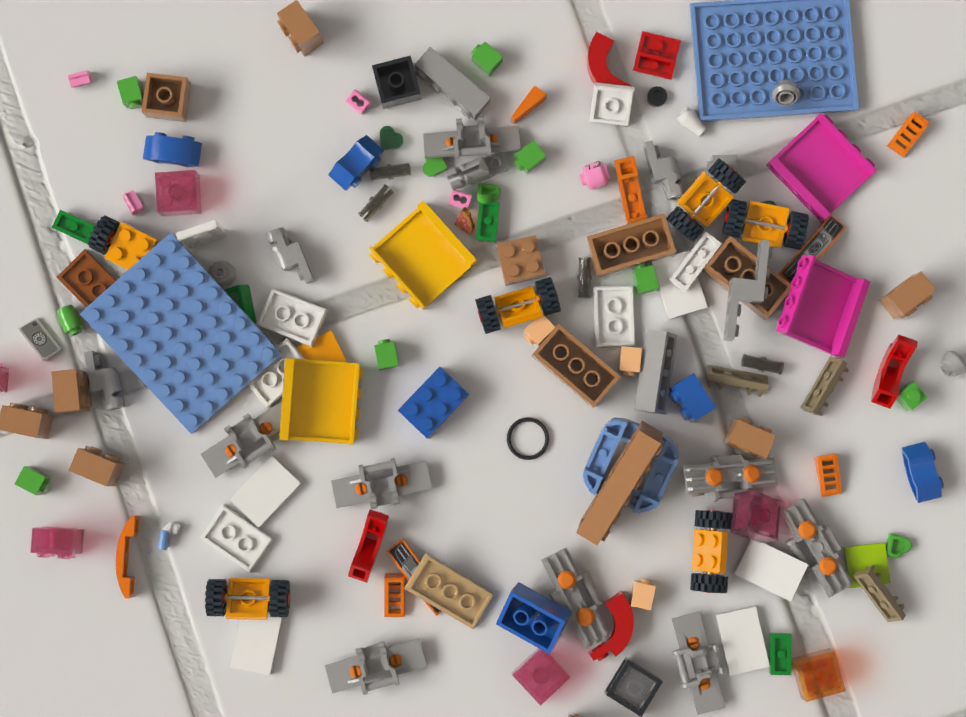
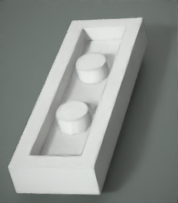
M705 232L669 281L686 292L722 243Z

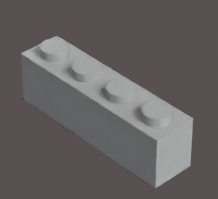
M431 47L414 64L417 76L422 80L427 79L431 82L430 86L436 92L445 94L447 96L445 99L451 105H458L461 108V113L468 119L472 117L476 120L491 103V98Z
M646 330L634 410L666 415L678 335L667 331Z

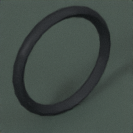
M525 417L515 421L507 433V445L510 451L516 457L523 460H532L540 457L546 451L549 444L547 428L535 418ZM522 422L536 423L544 432V446L535 455H521L516 452L511 444L512 431Z

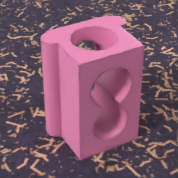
M89 71L68 75L70 85L73 88L93 83Z
M356 89L346 99V102L360 114H364L371 103ZM358 98L359 102H363L364 105L358 106L357 102H353V99Z
M134 190L123 195V199L133 216L144 210Z
M453 190L448 204L468 210L472 195L459 190ZM458 196L460 199L465 198L467 199V202L464 204L460 203V200L455 201L454 197Z

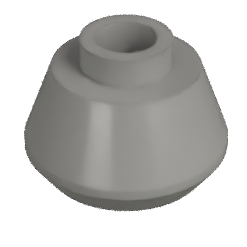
M782 80L773 90L772 98L781 106H790L799 100L800 91L793 81Z
M217 261L209 269L210 275L222 288L230 286L235 280V269L227 261Z
M947 351L941 361L942 366L940 368L942 372L947 376L951 375L953 377L965 373L966 361L955 351Z

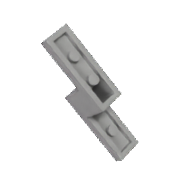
M761 240L758 243L754 280L734 277L730 279L723 338L725 341H733L735 337H738L739 325L736 324L737 316L740 317L741 304H738L739 301L761 304L764 302V299H767L768 287H765L766 279H769L770 267H767L768 259H771L772 247L769 246V240Z

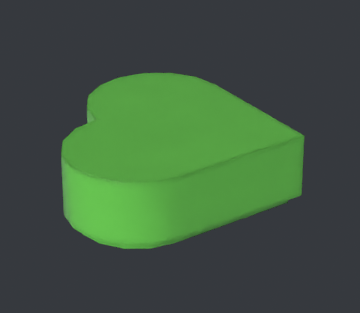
M442 157L426 158L427 162L423 165V172L428 177H434L448 169Z
M478 183L477 200L480 203L487 204L492 200L500 198L501 188L499 186Z
M889 533L886 543L888 557L899 558L902 553L911 550L912 543L908 538Z

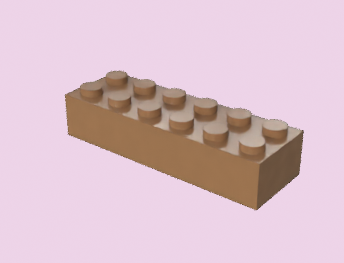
M641 421L581 518L576 531L578 535L597 546L601 540H606L612 524L615 525L621 515V507L626 508L633 492L632 489L634 491L638 489L642 481V473L647 474L652 466L653 456L657 457L661 452L664 440H662L663 432Z

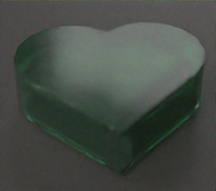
M390 126L381 128L380 143L383 150L402 147L404 140L401 134L395 133L394 129Z

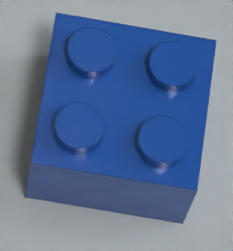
M694 373L669 389V397L674 404H679L681 408L679 412L685 421L694 422L716 408Z

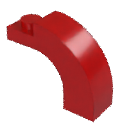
M596 31L587 55V69L593 84L596 82L632 86L616 78L609 71L606 57L613 46L614 40Z
M898 334L893 344L890 343L874 382L872 403L889 409L892 407L899 395V385L903 371L917 348L918 341Z
M369 510L348 577L368 582L387 528L388 515Z
M621 591L604 602L613 616L614 628L607 640L588 652L593 661L596 659L598 661L603 660L609 655L608 652L610 650L616 657L625 649L631 639L634 628L633 612L628 600Z

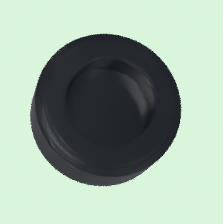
M660 86L652 87L647 94V101L653 107H661L667 100V92Z

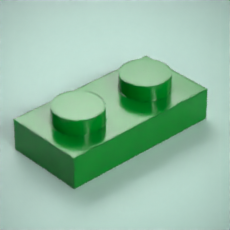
M491 201L487 204L479 202L476 241L496 243L500 202Z
M60 210L51 228L88 244V240L91 237L90 234L93 232L95 225Z
M770 633V675H791V633Z

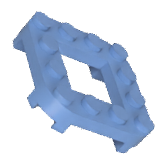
M614 417L603 426L583 472L584 482L589 492L593 495L599 491L608 476L605 472L619 441L622 440L628 443L639 426L638 423L626 418ZM665 435L662 437V440H664L663 448L657 456L643 488H638L636 491L632 489L631 499L626 507L633 509L634 513L647 512L659 505L672 473L678 464V446L671 438Z

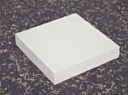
M594 82L589 122L629 126L634 87Z

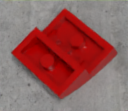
M642 31L633 71L671 80L681 40Z

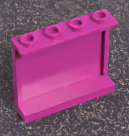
M822 113L766 164L769 170L820 222H823L838 206L877 171L874 168V163L861 154L859 147L851 144L846 139V134L840 129L837 130L831 118Z
M802 255L797 265L798 269L795 277L791 282L789 295L784 302V309L778 320L776 332L831 356L845 357L870 281L855 278L816 260L814 255Z

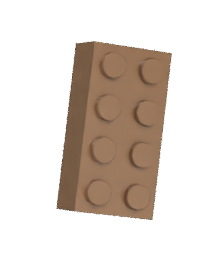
M729 236L702 271L729 291V282L733 277L754 280L757 257ZM771 268L769 279H766L765 287H768L767 299H764V302L761 304L742 302L763 320L771 316L791 289V284Z
M560 324L554 328L532 354L535 360L592 408L600 402L621 377Z

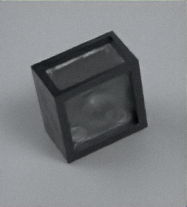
M625 657L604 692L611 699L642 717L663 681Z

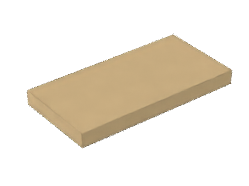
M425 553L404 587L405 590L471 629H474L494 596L489 590Z

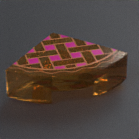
M464 207L454 225L471 235L475 229V224L473 223L471 212Z

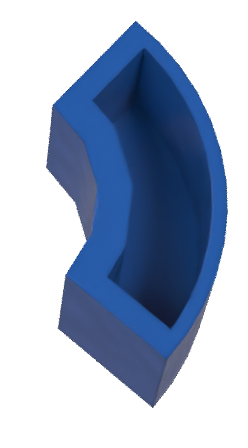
M155 132L154 135L146 136L143 159L158 164L199 167L202 143L194 141L195 138L191 136L177 138L169 137L165 133Z
M365 135L356 141L353 147L336 162L328 176L345 191L350 187L356 188L361 183V178L371 167L375 168L381 162L380 156L384 150L368 135Z
M926 442L902 447L906 475L917 502L921 503L942 497L941 489L944 488L942 478L938 477L934 460L936 457L933 449H930Z

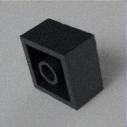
M411 55L372 65L383 109L421 100V93Z

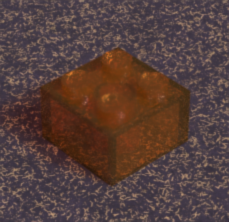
M827 648L791 658L801 699L805 702L846 691L834 650Z

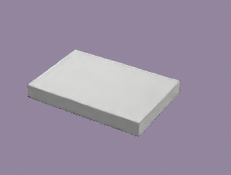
M216 220L177 232L176 236L181 243L192 249L225 238L227 233Z
M690 250L651 262V265L654 266L668 320L707 308L698 276L686 292L669 281L690 253Z
M633 286L593 287L595 347L636 346Z
M272 288L256 325L313 348L328 310Z
M288 338L277 346L282 354L248 384L266 408L272 406L282 397L285 358L305 359Z
M271 456L230 498V501L259 528L302 483L274 456Z
M224 504L200 537L201 540L249 573L273 540L271 536Z
M751 538L735 575L791 602L808 564Z
M756 606L715 615L730 676L770 667Z
M268 611V620H240L230 668L270 676L283 617H270V611Z

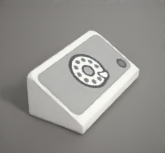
M38 318L18 329L42 361L46 362L62 350Z

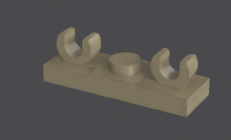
M832 356L829 357L801 405V409L814 415L823 416V413L820 412L822 406L828 407V403L825 401L833 392L837 382L844 380L840 375L843 371L847 373L849 371L844 360Z
M712 365L707 366L708 388H711L712 382H718V389L721 390L723 383H727V385L734 388H747L748 395L751 394L753 389H757L758 397L762 396L763 390L767 391L768 389L767 375Z
M867 566L865 570L856 571L853 577L887 622L903 620L906 616L902 611L904 604L896 603L898 596H892L885 585L879 580L881 574L873 572L875 566Z

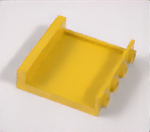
M422 201L417 205L418 208L375 246L369 247V250L372 252L369 256L376 264L381 262L385 267L383 269L384 273L390 279L394 277L397 280L396 286L403 294L407 292L412 297L409 301L416 308L421 307L424 310L474 266L477 260L432 209Z
M285 358L279 439L354 445V440L358 439V428H355V420H359L360 408H356L357 400L361 399V388H358V382L363 377V368H360V364Z

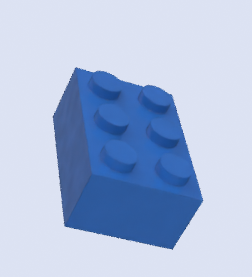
M439 366L398 411L428 439L468 398L469 394Z
M518 582L511 590L496 625L550 654L557 645L572 611Z

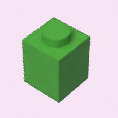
M484 42L482 45L478 44L472 51V62L489 77L503 62V56L487 42Z
M137 76L118 80L117 85L123 105L130 109L140 108L141 104H143L144 93Z
M534 140L515 154L516 161H514V164L520 171L524 170L527 174L545 161L546 155Z
M647 263L637 265L636 269L632 271L637 295L657 291L659 285L654 266H648Z
M390 339L378 341V345H374L379 370L400 367L395 342H390Z
M910 382L899 390L896 400L905 411H910L922 403L927 396L915 382Z
M24 466L15 485L34 495H42V493L47 492L51 477L30 466Z

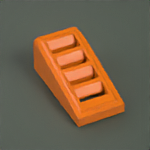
M533 86L511 116V122L515 124L547 99V94L538 87Z
M912 112L887 146L901 157H904L930 123L916 112ZM906 127H908V128H910L911 130H913L916 134L914 135V134H912L911 132H909V131L906 129ZM904 134L906 137L910 139V142L900 135ZM896 140L906 146L905 149L895 143Z
M837 453L814 457L821 497L842 494ZM831 461V465L822 466V462ZM832 469L833 473L824 474L823 470ZM834 477V481L825 482L824 478ZM835 485L836 489L826 490L825 486Z
M385 573L384 617H405V576L403 573ZM389 582H401V584H389ZM401 589V592H389V590ZM389 598H401V601H389ZM389 606H401V609H389Z

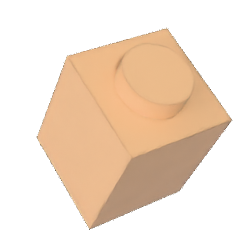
M543 315V317L535 319L524 329L526 334L524 337L531 345L535 343L538 346L554 330L555 326Z
M620 347L618 372H623L622 376L634 377L635 373H640L642 348Z
M640 578L639 581L634 580L629 601L630 606L651 610L656 588L655 585L651 584V580Z

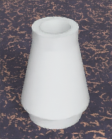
M689 107L685 108L677 117L680 125L697 136L706 129L695 111Z

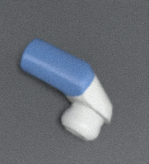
M174 521L168 522L161 530L158 549H168L171 533L178 534L180 531L179 523H174Z

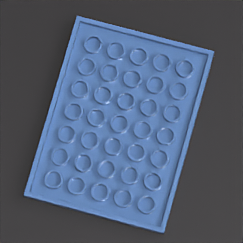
M728 0L690 3L698 117L701 122L859 110L849 0ZM782 80L793 81L800 91L799 100L790 106H781L772 98L773 90Z
M172 232L80 313L191 434L282 354Z

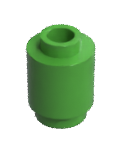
M73 305L64 306L57 311L59 314L57 317L65 334L75 336L82 332L81 329L84 327V324Z

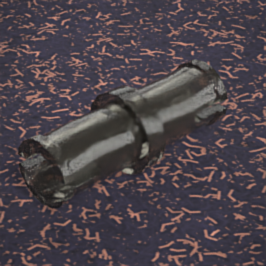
M409 162L398 165L387 164L384 167L369 169L371 181L386 178L393 180L394 177L411 175Z
M386 184L383 185L374 197L371 196L367 205L358 213L360 217H363L368 212L363 218L364 221L368 222L378 209L381 210L383 208L382 205L394 194L392 189L384 194L389 188Z
M579 257V275L577 276V280H579L578 298H591L590 287L591 280H593V276H591V258Z
M743 354L741 366L757 369L758 372L762 373L767 371L781 375L784 362L768 360L764 356L759 358Z

